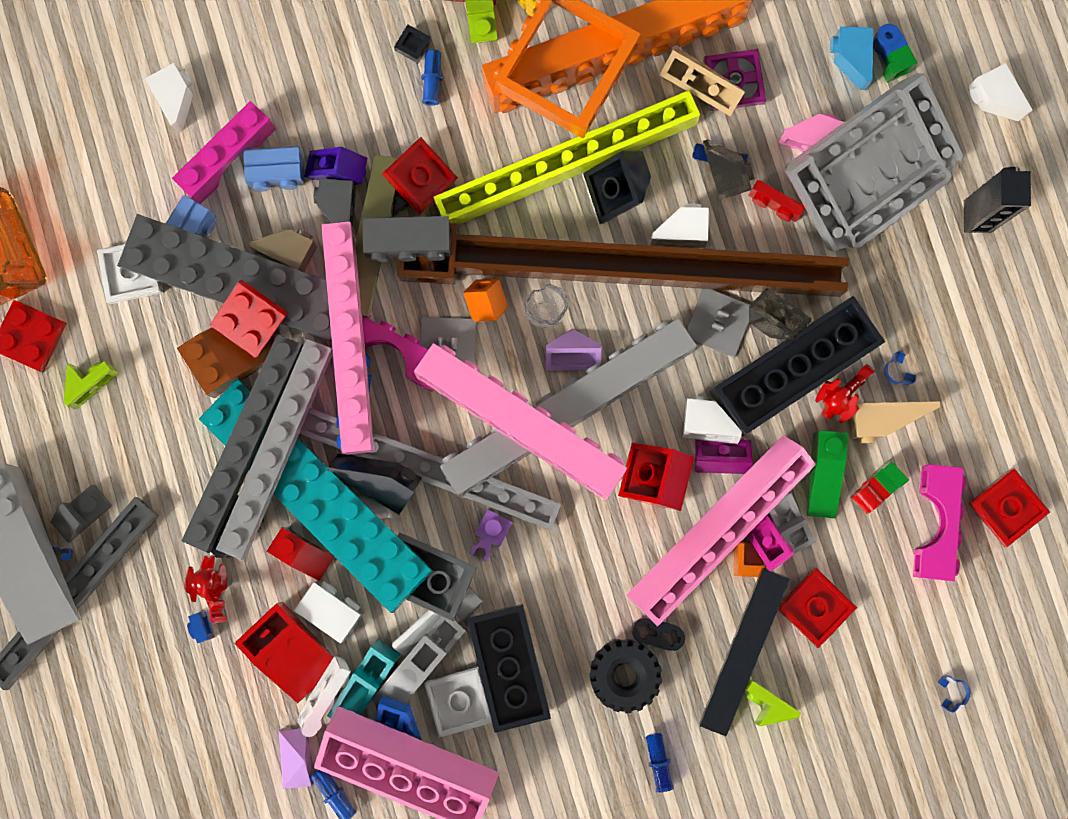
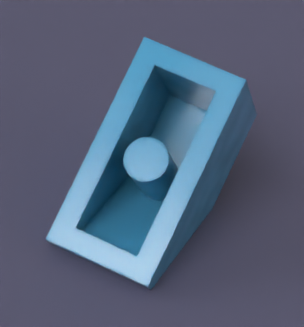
M840 26L836 35L832 36L830 41V53H834V63L860 90H866L872 82L873 28Z

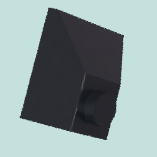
M621 151L583 173L599 224H604L643 203L651 179L643 151Z

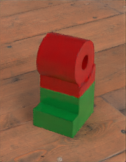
M892 461L886 462L861 484V487L854 492L851 498L866 514H869L893 492L907 483L909 479Z

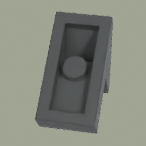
M90 485L72 502L60 504L50 522L62 537L70 543L110 509L112 505L95 485Z

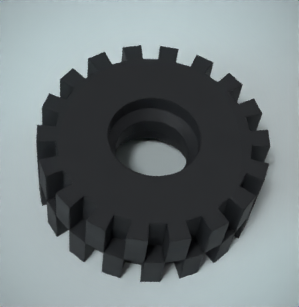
M617 639L612 643L605 644L595 654V658L590 666V681L596 697L604 706L618 713L620 711L625 712V714L632 713L635 710L639 712L643 710L644 706L650 705L653 702L652 699L655 695L658 696L660 692L659 686L660 684L662 685L661 666L655 654L644 644L632 639ZM622 664H629L636 670V680L630 686L624 687L615 681V670Z

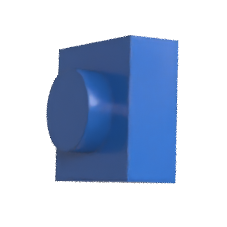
M206 611L188 616L190 622L187 624V628L192 639H196L197 643H201L215 638Z

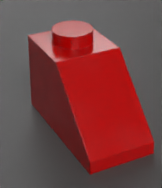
M281 527L266 551L290 567L318 581L321 580L335 558L288 527Z

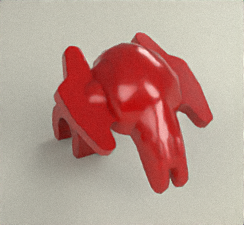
M868 364L864 365L844 387H838L842 382L840 379H836L833 382L826 381L815 398L816 403L823 400L825 407L821 412V416L825 417L826 420H831L834 415H841L839 420L841 424L853 417L859 410L857 405L859 395L855 394L852 398L851 395L860 386L862 387L865 384V381L875 373V370Z
M211 555L209 558L204 556L199 570L195 573L192 566L188 567L184 589L189 593L192 602H196L197 594L201 598H205L212 623L225 622L227 616H223L222 613L225 601L218 599L222 591L228 587L226 569L223 564H220L219 570L215 571L214 555Z

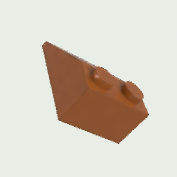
M211 327L177 347V350L205 394L216 398L237 380L242 381L261 369L275 339L272 336L258 357L255 358Z

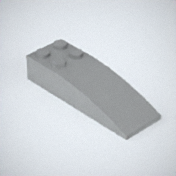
M4 463L0 465V597L27 645H30L81 619L20 467Z

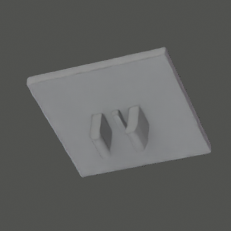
M702 289L686 330L694 342L735 358L755 307L717 291Z
M421 317L420 346L428 350L433 343L439 347L445 345L456 353L455 357L463 363L465 360L472 363L475 362L476 322L472 319Z

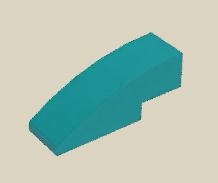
M377 639L347 682L327 717L332 719L338 706L362 715L401 656V653L380 639Z

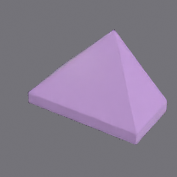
M571 329L546 345V371L587 370L597 363L601 365V344Z
M301 728L279 730L283 789L312 786L309 738L305 737V735L303 736Z

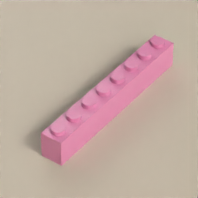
M351 222L321 224L342 453L346 455L374 452L354 228Z
M434 343L414 370L417 379L605 501L608 500L627 470L623 466L624 461L612 453L606 455L598 450L600 446L595 441L587 437L584 440L574 434L576 430L565 422L556 423L550 419L552 415L539 406L536 409L526 403L528 401L527 398L517 391H513L511 394L502 388L504 384L491 375L487 378L480 374L479 367L468 360H465L463 363L455 357L456 353L445 345L439 347Z
M783 435L626 596L654 624L659 626L816 465L806 450Z

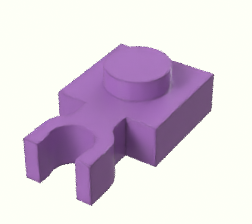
M487 509L475 532V535L482 539L478 544L474 545L470 554L474 556L478 548H484L486 555L482 561L487 562L491 553L490 547L492 543L500 547L512 522Z

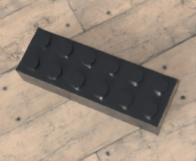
M853 295L715 386L709 392L717 404L742 431L741 437H743L885 343V340Z

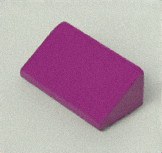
M695 439V472L745 474L752 467L751 440H740L738 444Z

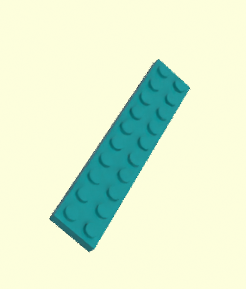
M240 380L234 382L199 418L225 446L251 392ZM297 438L273 495L390 613H394L433 570L342 480L331 471H327L328 466Z

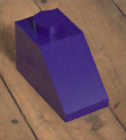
M344 147L312 150L309 152L304 177L318 181L319 179L353 181L354 185L362 184L366 175L368 158Z

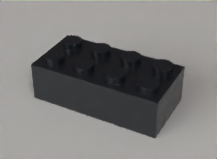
M523 603L468 617L467 622L494 733L551 719Z

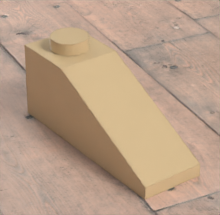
M680 49L672 51L660 73V76L686 91L689 90L691 94L730 117L745 93L743 89Z
M940 402L857 403L859 410L850 418V439H859V444L877 443L876 439L885 437L940 408Z

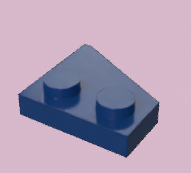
M382 696L375 721L422 740L410 705Z

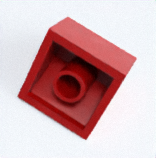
M632 442L626 463L627 470L623 475L618 496L681 511L694 456L675 449Z

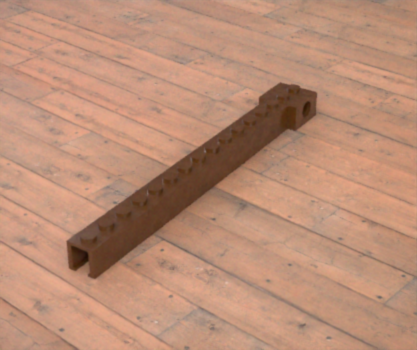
M450 223L451 256H444L445 259L440 261L428 260L427 257H416L415 261H400L398 259L397 273L402 282L456 285V274L841 297L848 291V282H841L842 269L845 266H849V258L459 234L457 223Z

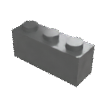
M449 216L363 218V253L366 258H371L372 262H386L388 258L399 257L400 261H415L416 257H427L428 260L432 261L444 260V256H451Z

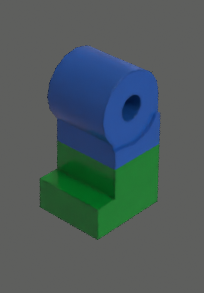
M893 24L881 26L873 39V49L882 56L887 66L882 74L886 82L889 83L911 73L917 61L897 26Z

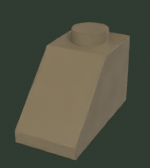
M286 229L253 240L249 244V247L255 253L302 272H305L317 249V245L312 240L313 236L300 229L297 232Z

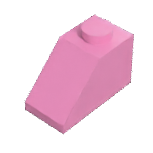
M817 114L785 129L778 143L804 152L844 122L840 121L833 114Z

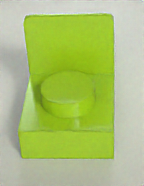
M465 0L471 44L498 41L493 0Z
M103 361L91 366L87 371L88 375L85 376L78 367L68 363L64 403L67 407L78 409L118 375L119 372L113 365Z
M751 679L749 680L745 689L749 692L747 698L760 707L764 702L766 703L754 722L756 725L765 726L800 717L801 713Z

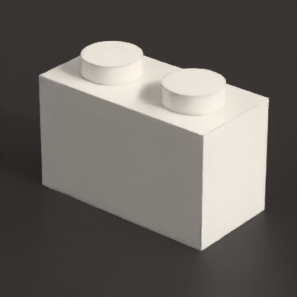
M325 580L322 584L314 582L294 611L339 643H343L364 614L359 610L361 605L350 597H346L344 600L336 594L338 589Z

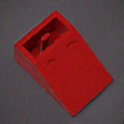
M284 602L276 603L234 643L254 666L296 703H299L316 687L334 658Z

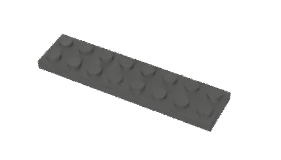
M136 215L118 262V267L224 304L236 284L242 279L288 312L281 323L282 325L332 342L327 281L325 279L146 216Z

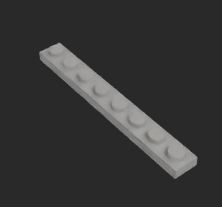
M306 339L216 550L238 559L246 560L333 355L332 348Z

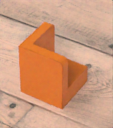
M499 278L476 279L463 292L474 322L497 321L508 308Z
M740 542L734 548V576L758 577L761 568H766V566H763V560L751 542Z

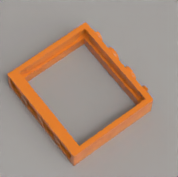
M537 0L535 5L537 10L533 17L528 15L521 28V31H523L519 40L514 39L508 49V59L505 64L500 63L494 72L495 90L584 139L639 45L641 33L581 0ZM553 3L623 41L579 117L509 79Z

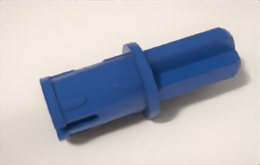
M429 49L425 52L424 74L421 75V79L424 81L422 103L430 106L439 105L440 82L443 80V76L440 75L441 52L435 49Z
M321 770L314 772L311 778L324 796L323 802L331 806L339 819H351L357 811L354 810L343 794V787L339 788L330 774Z

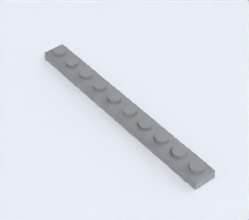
M310 408L299 434L339 449L337 437L340 434V428H336L337 418ZM373 432L374 452L353 454L358 457L399 463L422 477L421 481L455 493L441 471L440 466L444 464L443 459ZM495 478L489 479L462 496L548 530H552L561 506L560 503Z

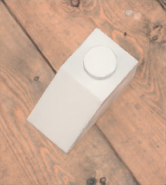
M172 63L148 76L145 80L170 125L177 133L183 131L193 99V93L189 88L193 83L185 69L179 71L176 65Z
M1006 63L977 77L968 87L971 99L979 105L982 111L1015 121L1022 120L1033 111Z
M696 203L680 207L652 233L650 245L705 247L708 241L709 208H702L701 204Z
M694 396L692 399L687 398L682 438L739 443L742 431L716 401H709V398L704 396Z

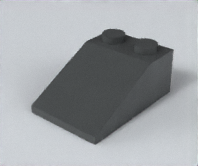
M399 533L398 537L433 570L406 600L454 621L477 567L408 535Z

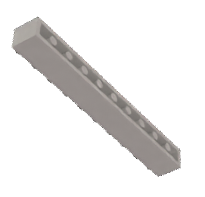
M679 319L673 322L666 320L655 328L657 332L649 337L646 334L638 337L632 342L633 347L626 351L623 348L617 350L609 356L610 361L602 366L600 363L591 366L585 371L586 376L579 380L576 377L570 379L562 385V391L555 395L550 392L538 400L539 405L537 406L548 411L552 415L550 419L556 423L565 422L574 427L694 352L697 345ZM492 428L490 430L492 432L491 435L484 439L481 436L473 439L466 445L468 449L458 454L455 451L442 460L444 464L440 468L458 498H461L525 458L531 452L495 428Z

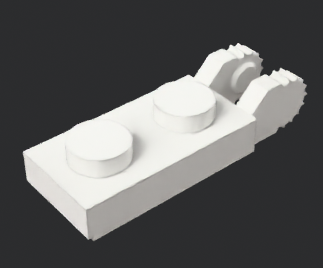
M334 656L307 699L305 706L300 712L301 715H298V724L301 727L303 736L312 737L322 727L321 718L325 712L332 708L335 696L340 688L347 684L351 671L345 659Z

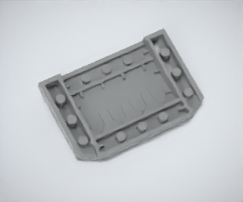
M918 73L897 83L789 163L785 172L827 249L835 252L843 248L862 247L946 185L952 176L950 172L956 161H961L963 154L925 75Z

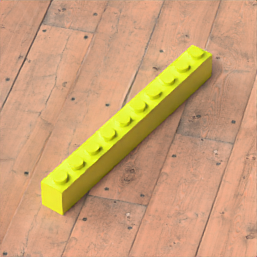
M688 90L592 130L585 135L584 139L578 136L434 196L436 207L440 216H449L450 223L460 225L584 173L621 151H636L694 127L698 123L700 113Z

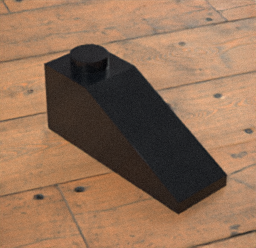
M339 453L327 469V471H331L346 484L400 515L422 479L413 470L399 463Z

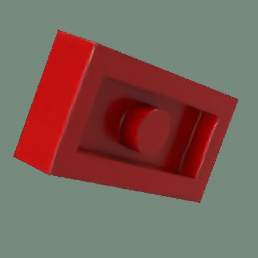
M760 180L756 181L748 195L753 198L752 201L762 208L769 207L776 211V215L780 219L787 222H796L805 209L804 205Z

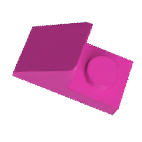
M768 515L747 535L770 572L794 555V548L783 538Z

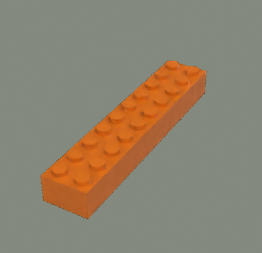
M654 0L614 15L612 18L641 33L639 45L627 63L629 66H633L642 62L647 56H660L665 54L671 47L677 45L684 47L691 44L695 38L701 36L705 38L711 37L718 33L719 29L727 26L735 28L741 25L747 17L753 0ZM590 24L527 48L509 79L541 97L551 92L559 94L564 92L568 88L567 86L578 83V85L586 84L594 76L602 73L604 75L623 41ZM509 55L481 65L483 84L495 113L511 112L520 104L495 90L494 72L500 63L505 64Z

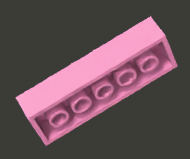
M339 706L325 730L314 766L316 769L437 819H481L499 775V772Z

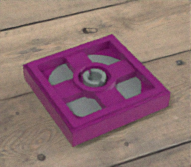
M758 49L704 56L703 61L705 65L745 91L736 108L764 105L766 103ZM710 105L711 111H718L717 108Z

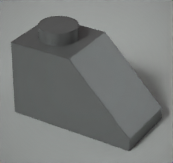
M319 179V187L314 188V204H317L321 213L330 223L351 222L353 226L356 187L353 181Z

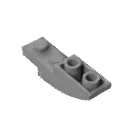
M440 616L372 700L379 705L382 696H386L406 703L464 634L466 629L456 620L452 621Z

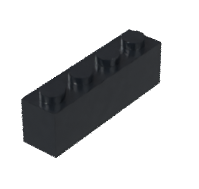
M1005 167L964 200V233H992L1031 206V171H1020L1019 167Z

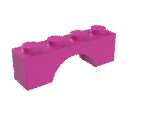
M249 101L172 179L196 203L201 204L219 187L222 174L238 156L244 153V149L258 148L276 128L271 120Z
M371 315L369 318L362 317L365 350L380 344L396 348L404 356L406 378L433 392L434 389L417 379L414 370L428 351L418 345L420 340L407 333L402 337L395 333L396 328L381 320L380 324L370 320Z
M931 464L921 467L919 494L928 498L936 507L939 515V528L930 543L915 549L913 577L955 581V576L959 573L960 562L956 558L957 548L961 546L962 542L959 520L964 515V504L961 503V495L966 488V476L963 475L964 468Z

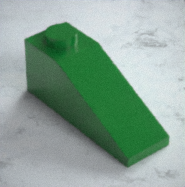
M822 430L813 433L811 458L816 465L810 470L807 516L836 519L847 458L848 433Z

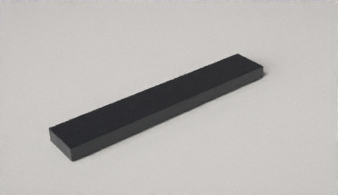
M763 567L761 568L699 722L700 727L727 736L790 581L789 577L773 571L770 572Z

